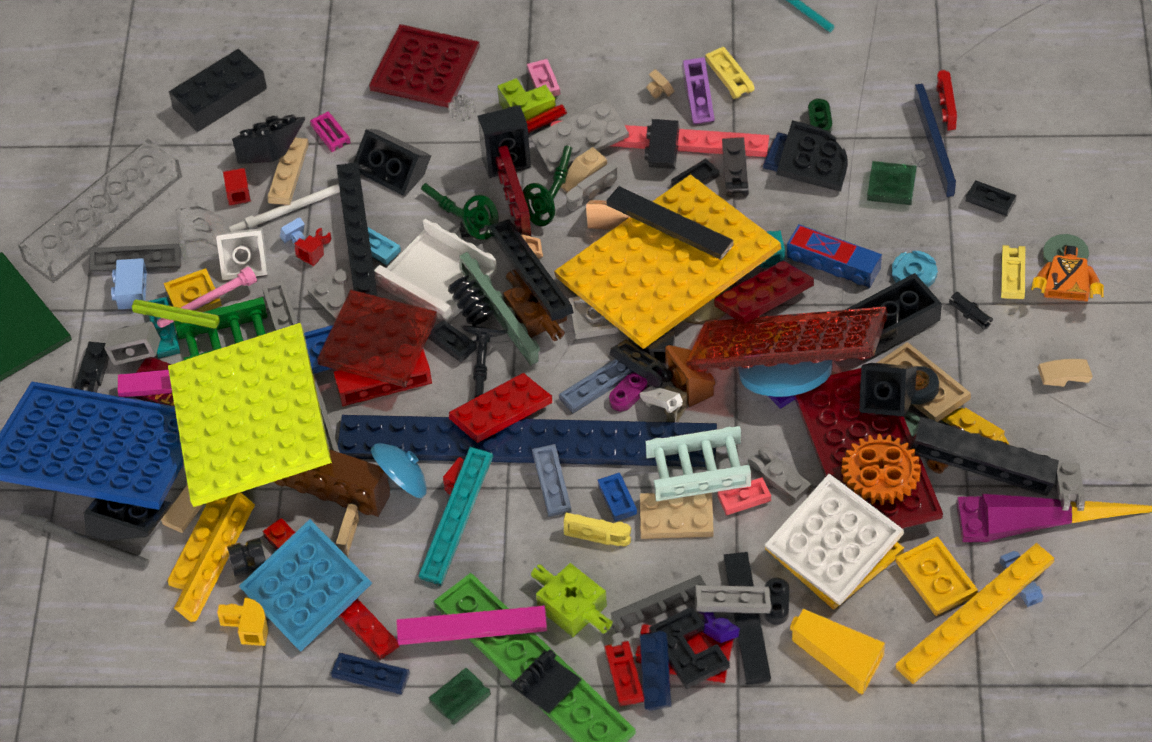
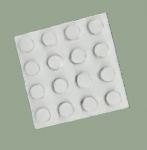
M828 474L768 540L765 547L840 606L901 538L904 531L848 487Z

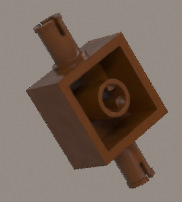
M516 269L512 270L515 276L509 271L506 275V280L513 288L503 292L504 303L507 307L510 306L514 310L516 319L519 323L525 325L529 337L533 338L546 331L553 341H558L555 335L561 339L565 332L559 324L566 321L567 316L552 321Z

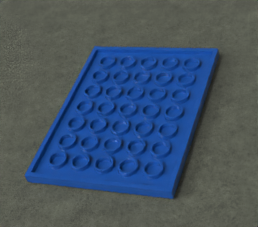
M31 381L0 432V481L152 509H160L184 464L175 406Z

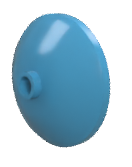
M377 443L371 447V453L376 462L396 484L417 498H423L427 494L424 473L417 464L418 458L411 451L406 453L396 446L384 443Z

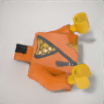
M1066 246L1064 248V256L1056 255L1053 258V262H1047L1038 272L1037 276L1034 277L1031 290L1040 288L1042 290L1041 293H1044V297L1088 302L1089 293L1090 298H1093L1094 294L1101 295V298L1104 297V285L1100 283L1093 267L1087 264V259L1077 257L1078 248L1075 246Z

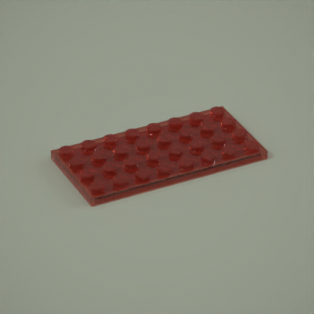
M874 307L757 317L746 324L736 319L705 321L686 364L690 370L703 372L714 368L727 370L731 367L751 368L754 365L770 367L780 363L795 365L807 361L820 363L824 360L833 359L835 361H844L847 358L868 359L875 354L888 315L887 308Z

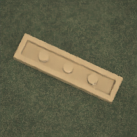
M295 138L286 155L279 159L268 194V203L291 204L309 146L308 139Z

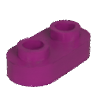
M636 372L627 375L609 395L611 408L618 412L629 410L641 398L639 393L648 388L646 378H643Z

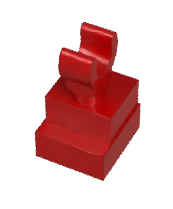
M322 228L316 230L314 237L309 235L305 240L299 238L294 243L296 257L313 267L324 256L323 245L330 243L332 240L330 232L326 236H322Z

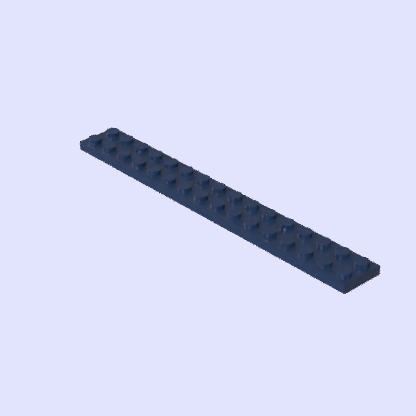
M342 415L338 450L339 453L357 459H374L371 447L377 443H384L396 446L406 453L411 451L418 460L456 461L459 457L465 460L469 448L473 447L492 453L493 459L491 462L534 463L532 449L555 444L560 464L657 466L655 457H646L645 441L717 430V423L521 419L477 443L454 424L449 417ZM712 448L716 464V448ZM702 450L688 452L691 467H706ZM679 454L665 456L667 466L682 467Z

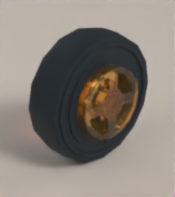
M917 366L916 390L911 404L920 405L933 400L939 392L937 374L932 369L924 366Z

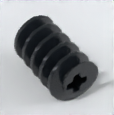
M465 275L454 281L448 287V292L453 294L452 299L458 302L457 307L463 309L461 314L467 317L466 322L476 326L489 319L494 314V310L486 311L490 304L488 302L481 303L485 296H477V293L481 290L480 287L473 289L472 286L476 281H468L469 275Z

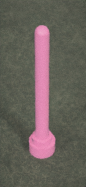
M247 266L240 270L235 279L181 308L196 310L241 285L250 286L256 283V276L252 269ZM160 318L157 321V325L163 328L174 322V320Z

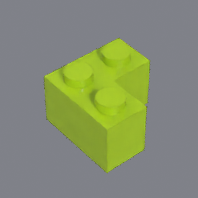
M517 78L497 86L498 100L502 109L520 105L526 121L556 107L555 98L546 84L528 92L524 90Z

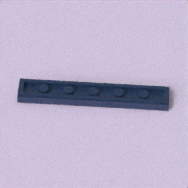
M923 83L915 84L914 101L946 197H951L955 194L956 179Z

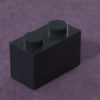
M652 119L651 126H647L646 138L650 139L649 147H645L644 160H648L649 167L676 169L679 121Z

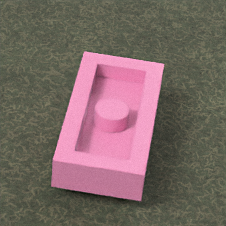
M548 59L527 64V70L535 88L546 84L553 96L560 95V88Z

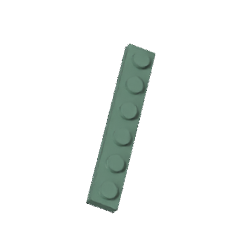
M468 252L460 255V270L464 276L469 275L468 281H476L473 288L480 287L481 290L478 292V295L485 296L483 302L490 304L489 310H494V317L502 328L507 330L508 336L529 365L537 363L540 352L537 341L529 337L525 325L518 322L514 310L510 306L507 307L504 303L501 292L493 288L491 279L487 274L484 275L478 261L475 258L472 259Z

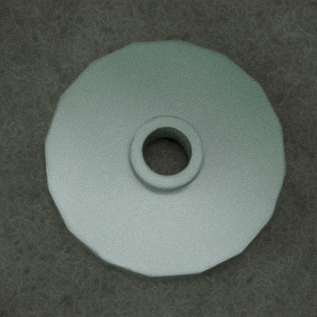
M1058 234L1051 237L1045 243L1043 260L1045 264L1053 262L1054 256H1064V248L1066 246H1075L1078 248L1077 257L1085 258L1088 261V246L1077 236Z

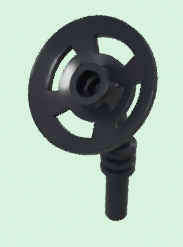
M468 325L461 326L466 332L477 336L476 341H478L477 362L473 371V379L475 381L474 398L484 394V381L487 379V342H490L492 337L507 334V330Z

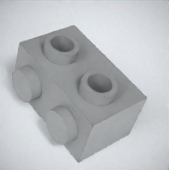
M147 322L110 331L105 344V350L113 365L156 356L161 339L153 323Z

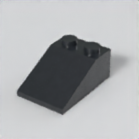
M95 498L84 512L86 534L107 541L147 537L170 509L171 502L164 501L158 510Z

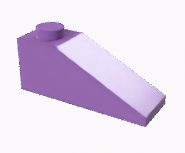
M705 57L683 60L682 73L693 125L715 122Z

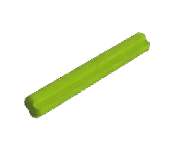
M138 299L134 300L132 304V311L134 313L214 329L218 327L220 322L219 316Z

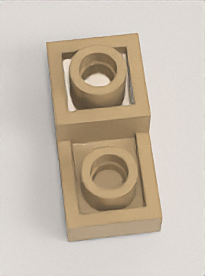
M1086 359L1054 360L1041 363L1037 367L1042 382L1045 385L1064 387L1067 381L1089 383L1093 377Z

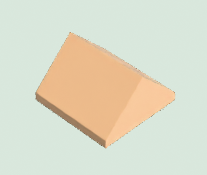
M590 200L586 204L588 229L612 230L630 217L607 206L606 200Z

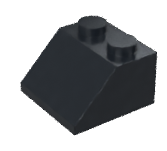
M883 363L861 365L859 412L905 417L916 390L917 366Z

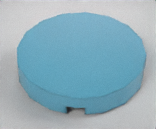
M912 251V253H901L892 264V277L896 283L916 273L929 288L937 278L936 262L933 257L925 252Z

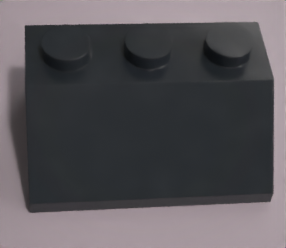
M366 129L354 162H358L361 175L406 196L425 175L432 155L379 129Z

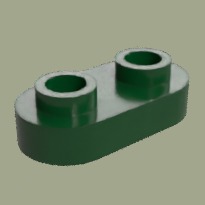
M820 98L810 101L808 104L809 124L831 133L832 116L830 104Z

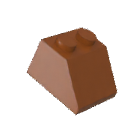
M672 345L666 346V367L673 375L671 382L675 388H679L687 393V405L691 407L714 396V377L710 372L707 373L701 359L698 356L695 357L690 349Z

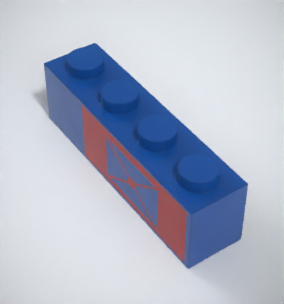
M798 224L787 243V258L812 266L817 270L831 273L836 277L850 280L858 285L870 288L881 270L882 254Z

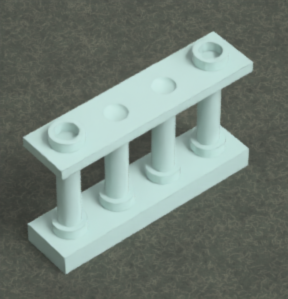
M740 426L645 441L646 457H655L660 478L654 480L656 501L751 486L750 466H740L735 445L741 444ZM726 446L731 468L717 470L712 448ZM703 451L707 472L693 473L688 452ZM679 454L683 470L682 476L669 477L665 460L666 455Z

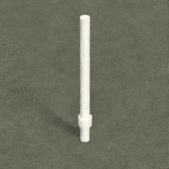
M339 183L295 200L290 205L280 206L255 217L253 215L246 217L244 221L229 226V232L255 229L261 223L340 193Z

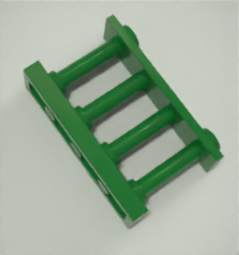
M260 297L205 311L204 313L219 316L220 322L215 329L174 321L178 339L186 338L190 356L184 358V360L208 353L199 354L195 336L208 333L212 351L222 348L217 330L230 327L236 344L244 341L239 325L253 322L258 337L266 334L262 319L268 318L264 299Z

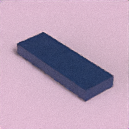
M339 652L331 676L332 678L402 695L410 676V670Z

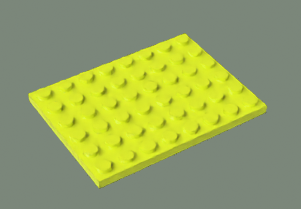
M301 323L168 365L190 502L193 507L332 463Z

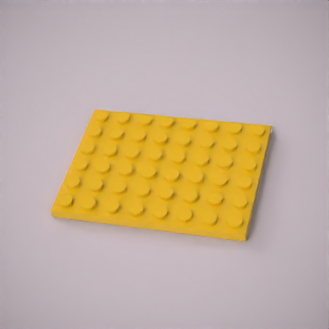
M691 174L652 202L732 239L733 246L722 260L629 217L554 271L555 277L642 349H645L781 249V243Z

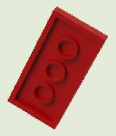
M522 373L449 412V419L478 443L552 403V395L525 373Z

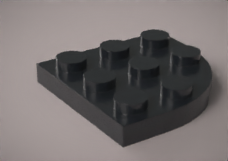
M792 120L776 175L841 192L848 167L847 154L845 149H842L836 141L837 138L828 131Z

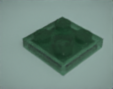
M872 161L867 201L912 205L917 166Z

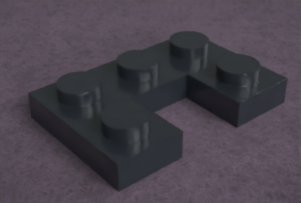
M693 607L687 608L649 627V633L660 631L667 633L668 661L685 689L730 668V662L718 644L695 655L686 641L687 638L705 630L704 623Z

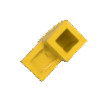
M245 598L243 606L219 604L217 614L220 625L239 627L238 634L241 644L266 645L268 624L265 612L258 602Z

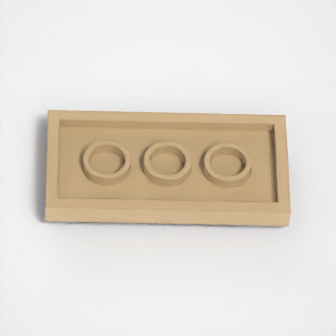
M908 342L877 362L924 366L932 369L937 374L939 379V392L937 396L925 404H912L929 419H933L936 422L971 399V393ZM916 381V390L926 388V382Z

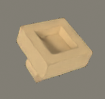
M656 69L649 74L653 82L649 83L646 88L655 99L662 92L668 97L675 92L669 81Z

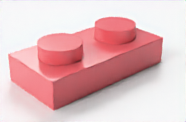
M763 477L752 480L749 487L717 492L718 499L726 516L771 501V494Z

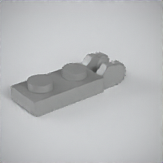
M610 162L578 183L577 186L566 194V208L569 211L580 209L585 200L594 198L599 191L605 187L612 186L617 180L618 167L613 162Z
M761 447L758 450V454L768 463L766 466L753 455L747 460L749 465L760 474V477H763L765 481L793 503H796L811 489L812 484L778 457H774L773 453L765 447Z
M1059 462L1055 480L1062 510H1069L1070 501H1076L1077 511H1084L1085 498L1080 465L1078 463Z

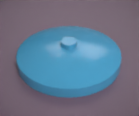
M780 338L761 343L747 351L738 364L740 381L748 390L757 394L774 397L792 396L810 391L824 383L830 376L833 368L830 351L824 345L805 338Z

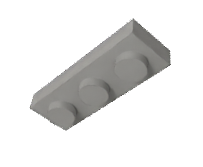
M696 585L694 589L696 612L770 613L771 610L769 587Z

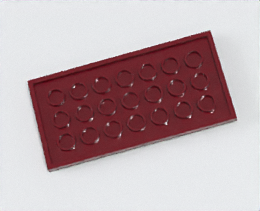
M861 368L832 374L820 386L810 391L793 395L824 477L826 478L830 474L846 487L847 483L843 482V474H841L842 459L846 456V450H851L852 443L859 446V439L861 438L867 442L868 435L877 440L878 434H881L884 440H886L888 435H891V441L893 442L900 438V445L908 443V450H910L912 442L911 433L903 416L859 412ZM918 455L915 456L919 457V465H921L920 480L917 482L916 489H911L910 496L903 493V501L895 497L894 504H891L887 499L884 505H881L880 500H876L874 504H871V498L865 500L902 529L943 519V511L922 460Z

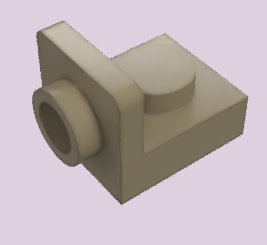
M666 386V390L679 393L683 400L681 402L682 405L671 413H668L665 408L666 421L679 422L688 407L687 393L679 388Z

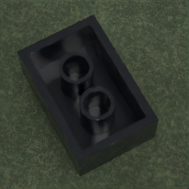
M520 105L477 116L482 161L489 178L497 177V172L501 171L498 170L496 157L499 156L498 147L507 145L515 171L531 168L528 126Z

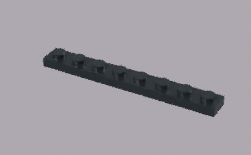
M358 162L336 165L355 303L378 301Z
M507 219L490 225V234L550 319L554 321L573 314L571 303L511 220Z

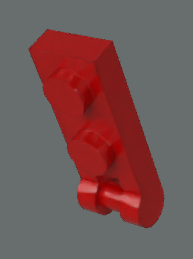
M940 70L937 73L936 91L939 93V105H943L944 108L941 109L942 122H946L947 130H956L957 111L951 75L946 70Z
M623 641L621 645L612 646V644L605 645V656L608 661L619 707L644 702L629 641Z

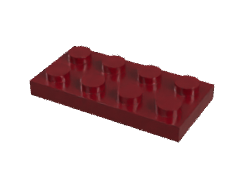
M507 145L498 147L499 156L496 157L498 170L501 171H498L497 174L499 183L505 186L503 194L505 200H509L510 203L508 204L510 216L515 218L514 226L520 234L532 237L529 209Z
M783 260L714 298V305L741 323L746 324L814 286V278Z

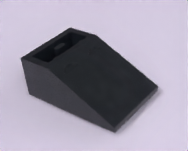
M294 114L286 115L282 118H278L277 115L265 118V122L255 123L252 125L253 128L240 131V135L232 138L238 164L274 162L285 156L303 125L305 117H295Z

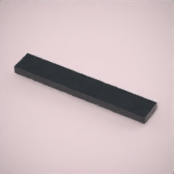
M618 186L606 200L607 206L720 260L723 259L733 246L732 239L621 186Z
M748 552L724 554L723 559L728 586L754 587ZM733 612L735 625L739 627L738 642L746 685L771 682L759 613Z

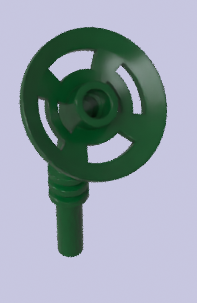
M564 146L559 166L556 167L554 172V182L549 191L539 183H530L522 191L529 209L530 221L537 226L549 225L554 219V198L567 178V167L573 149L570 146ZM534 188H539L540 192L534 194L531 192V190ZM529 200H531V206H532V208H533V210H534L535 213H533V211H532V209H531V207H530ZM542 214H549L548 219H541Z
M424 183L421 187V190L435 200L438 206L446 211V213H452L462 218L466 231L473 238L483 240L492 236L489 228L485 233L479 234V229L485 225L489 227L499 223L498 210L490 198L484 195L472 196L466 201L462 209L456 206V203L448 196L441 195L429 184ZM478 201L477 207L468 209L471 203ZM485 205H486L487 208L489 209V212H490V215H491V219H489L488 211H487L486 208L484 207Z

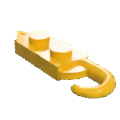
M966 407L965 409L957 408L941 419L950 426L956 425L967 432L977 433L983 437L999 440L1010 445L1004 435V430Z

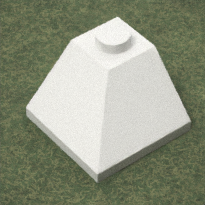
M263 228L216 235L222 280L235 279L240 270L247 266L252 269L255 276L267 275Z

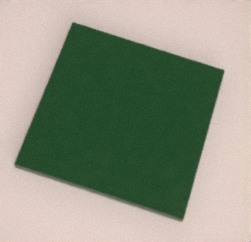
M0 252V381L71 341L72 338L5 254Z

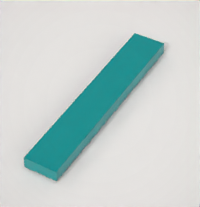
M473 447L469 448L418 575L419 579L440 586L443 585L493 459L492 453Z

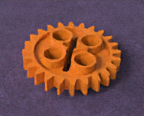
M878 434L877 440L868 435L867 442L860 438L859 446L852 443L851 450H846V456L842 459L841 474H843V482L847 483V487L850 490L854 489L853 492L857 495L862 494L863 500L871 498V504H874L876 500H880L881 505H884L885 500L888 499L891 504H894L895 497L903 501V493L910 496L911 489H916L917 482L920 480L921 465H919V457L915 456V450H908V443L900 445V438L893 442L891 441V435H888L886 440L882 439L881 434Z

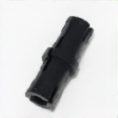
M955 292L951 296L952 299L949 300V304L961 311L963 317L966 319L970 318L983 330H986L991 325L988 321L992 322L993 318L979 309L977 303L970 302L960 292Z

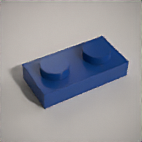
M620 472L597 480L599 489L614 522L637 515V508Z

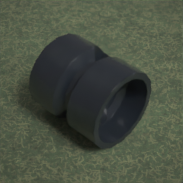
M260 537L248 540L246 545L236 543L227 546L234 576L246 574L251 568L255 571L266 561Z

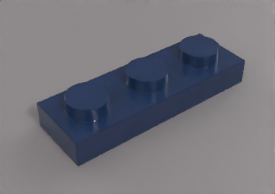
M660 631L640 635L645 710L652 711L672 707L667 633Z

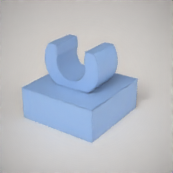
M299 217L281 227L280 238L284 243L292 240L294 244L299 238L305 239L303 235L305 224Z

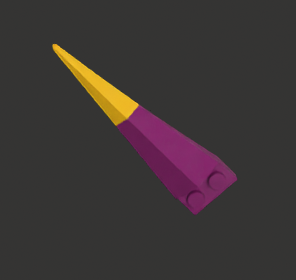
M994 494L958 496L956 500L962 542H989L1065 524L1152 512L1151 505L1085 501L1084 511H1077L1076 501H1070L1069 510H1062L1059 499Z

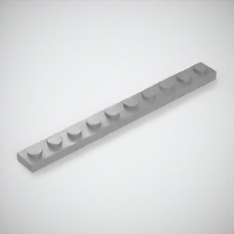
M284 281L262 286L275 331L298 324ZM313 374L328 447L330 450L339 452L316 378Z

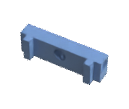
M1013 551L1000 556L999 562L1004 570L1017 560L1020 554ZM1034 581L1019 593L1027 607L1043 601L1041 588Z

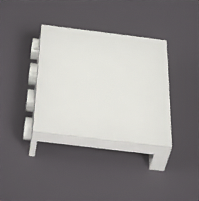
M424 219V230L387 268L379 265L374 270L376 285L439 322L444 319L450 323L462 311V309L457 307L458 302L452 299L453 294L448 292V287L454 281L464 276L460 270L459 256L468 252L472 259L475 258L478 261L484 275L487 274L490 279L497 274L496 259L490 253H485L478 249L474 244L467 243L456 234L442 229L437 223Z

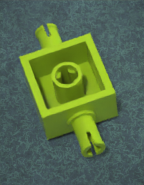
M569 563L555 576L541 564L537 565L539 570L536 568L532 570L531 577L544 586L536 593L537 606H545L546 616L570 636L574 637L589 622L603 634L611 628L613 621L601 613L607 607L606 590L573 564Z

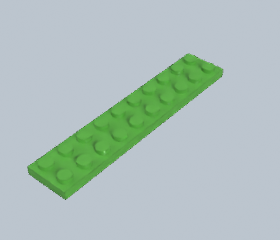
M469 573L434 600V606L443 615L509 609L472 573ZM535 633L469 638L512 682L543 651L552 650ZM556 654V657L554 658L556 661H558L564 667H566L571 672L580 677L565 661H563ZM583 679L549 714L542 710L574 742H627L636 734V729Z

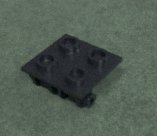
M550 649L543 651L511 684L513 689L548 714L582 680L554 659L556 654Z

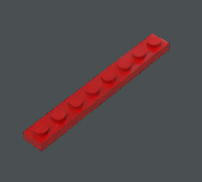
M282 518L262 531L263 536L276 550L296 533ZM358 598L339 615L340 619L380 661L400 647L398 640Z

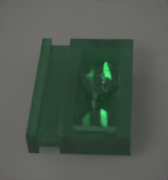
M466 667L429 697V703L454 725L491 695V691Z

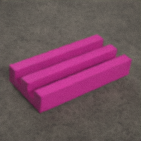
M329 111L310 120L311 127L331 152L336 151V147L342 148L344 143L347 145L351 143L350 137ZM324 119H327V120H328V122L332 125V127H333V128L336 130V132L340 135V137H341L340 139L335 135V133H334V132L332 131V129L327 125V123L324 121ZM318 122L320 123V125L324 128V130L328 133V135L332 138V140H333L334 142L331 141V139L327 136V134H326V133L323 131V129L319 126Z

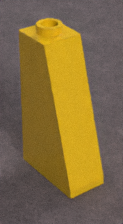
M803 609L799 617L795 616L791 622L792 641L863 695L884 657L885 643Z

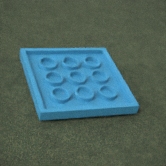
M309 519L239 587L250 599L255 600L262 606L265 615L301 652L373 583Z

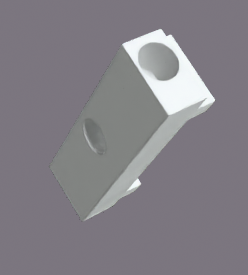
M653 386L639 393L642 401L648 407L656 405L666 408L668 413L682 405L681 402H683L679 393Z

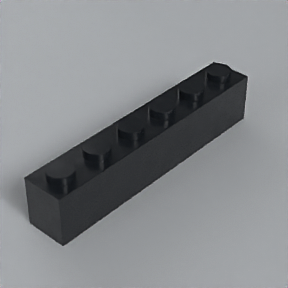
M920 417L914 429L910 450H915V455L1048 496L1055 483L1059 460L1047 455H1040L1025 448L1008 445L999 440L989 439L980 434L970 433L955 426H948L933 419Z

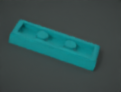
M168 296L148 301L170 306ZM149 316L150 322L153 323L161 339L157 350L158 358L180 354L174 322L161 328L157 325V321L160 318Z

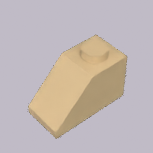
M594 147L590 148L575 158L568 169L566 181L562 184L561 188L568 193L578 183L606 166L607 159Z

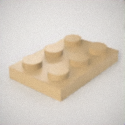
M640 493L641 539L714 537L712 493L656 501L654 493Z

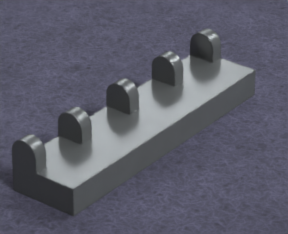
M180 244L90 248V270L92 272L112 271L116 269V260L144 258L146 269L181 267L182 247Z
M701 575L611 612L612 626L615 632L618 633L695 600V586L706 585Z

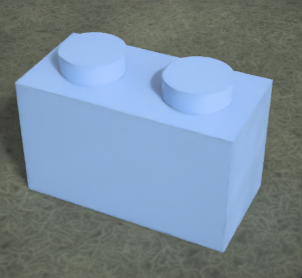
M144 258L116 260V269L112 270V278L115 283V287L111 288L112 300L116 301L118 309H132L134 300L146 301L147 270Z

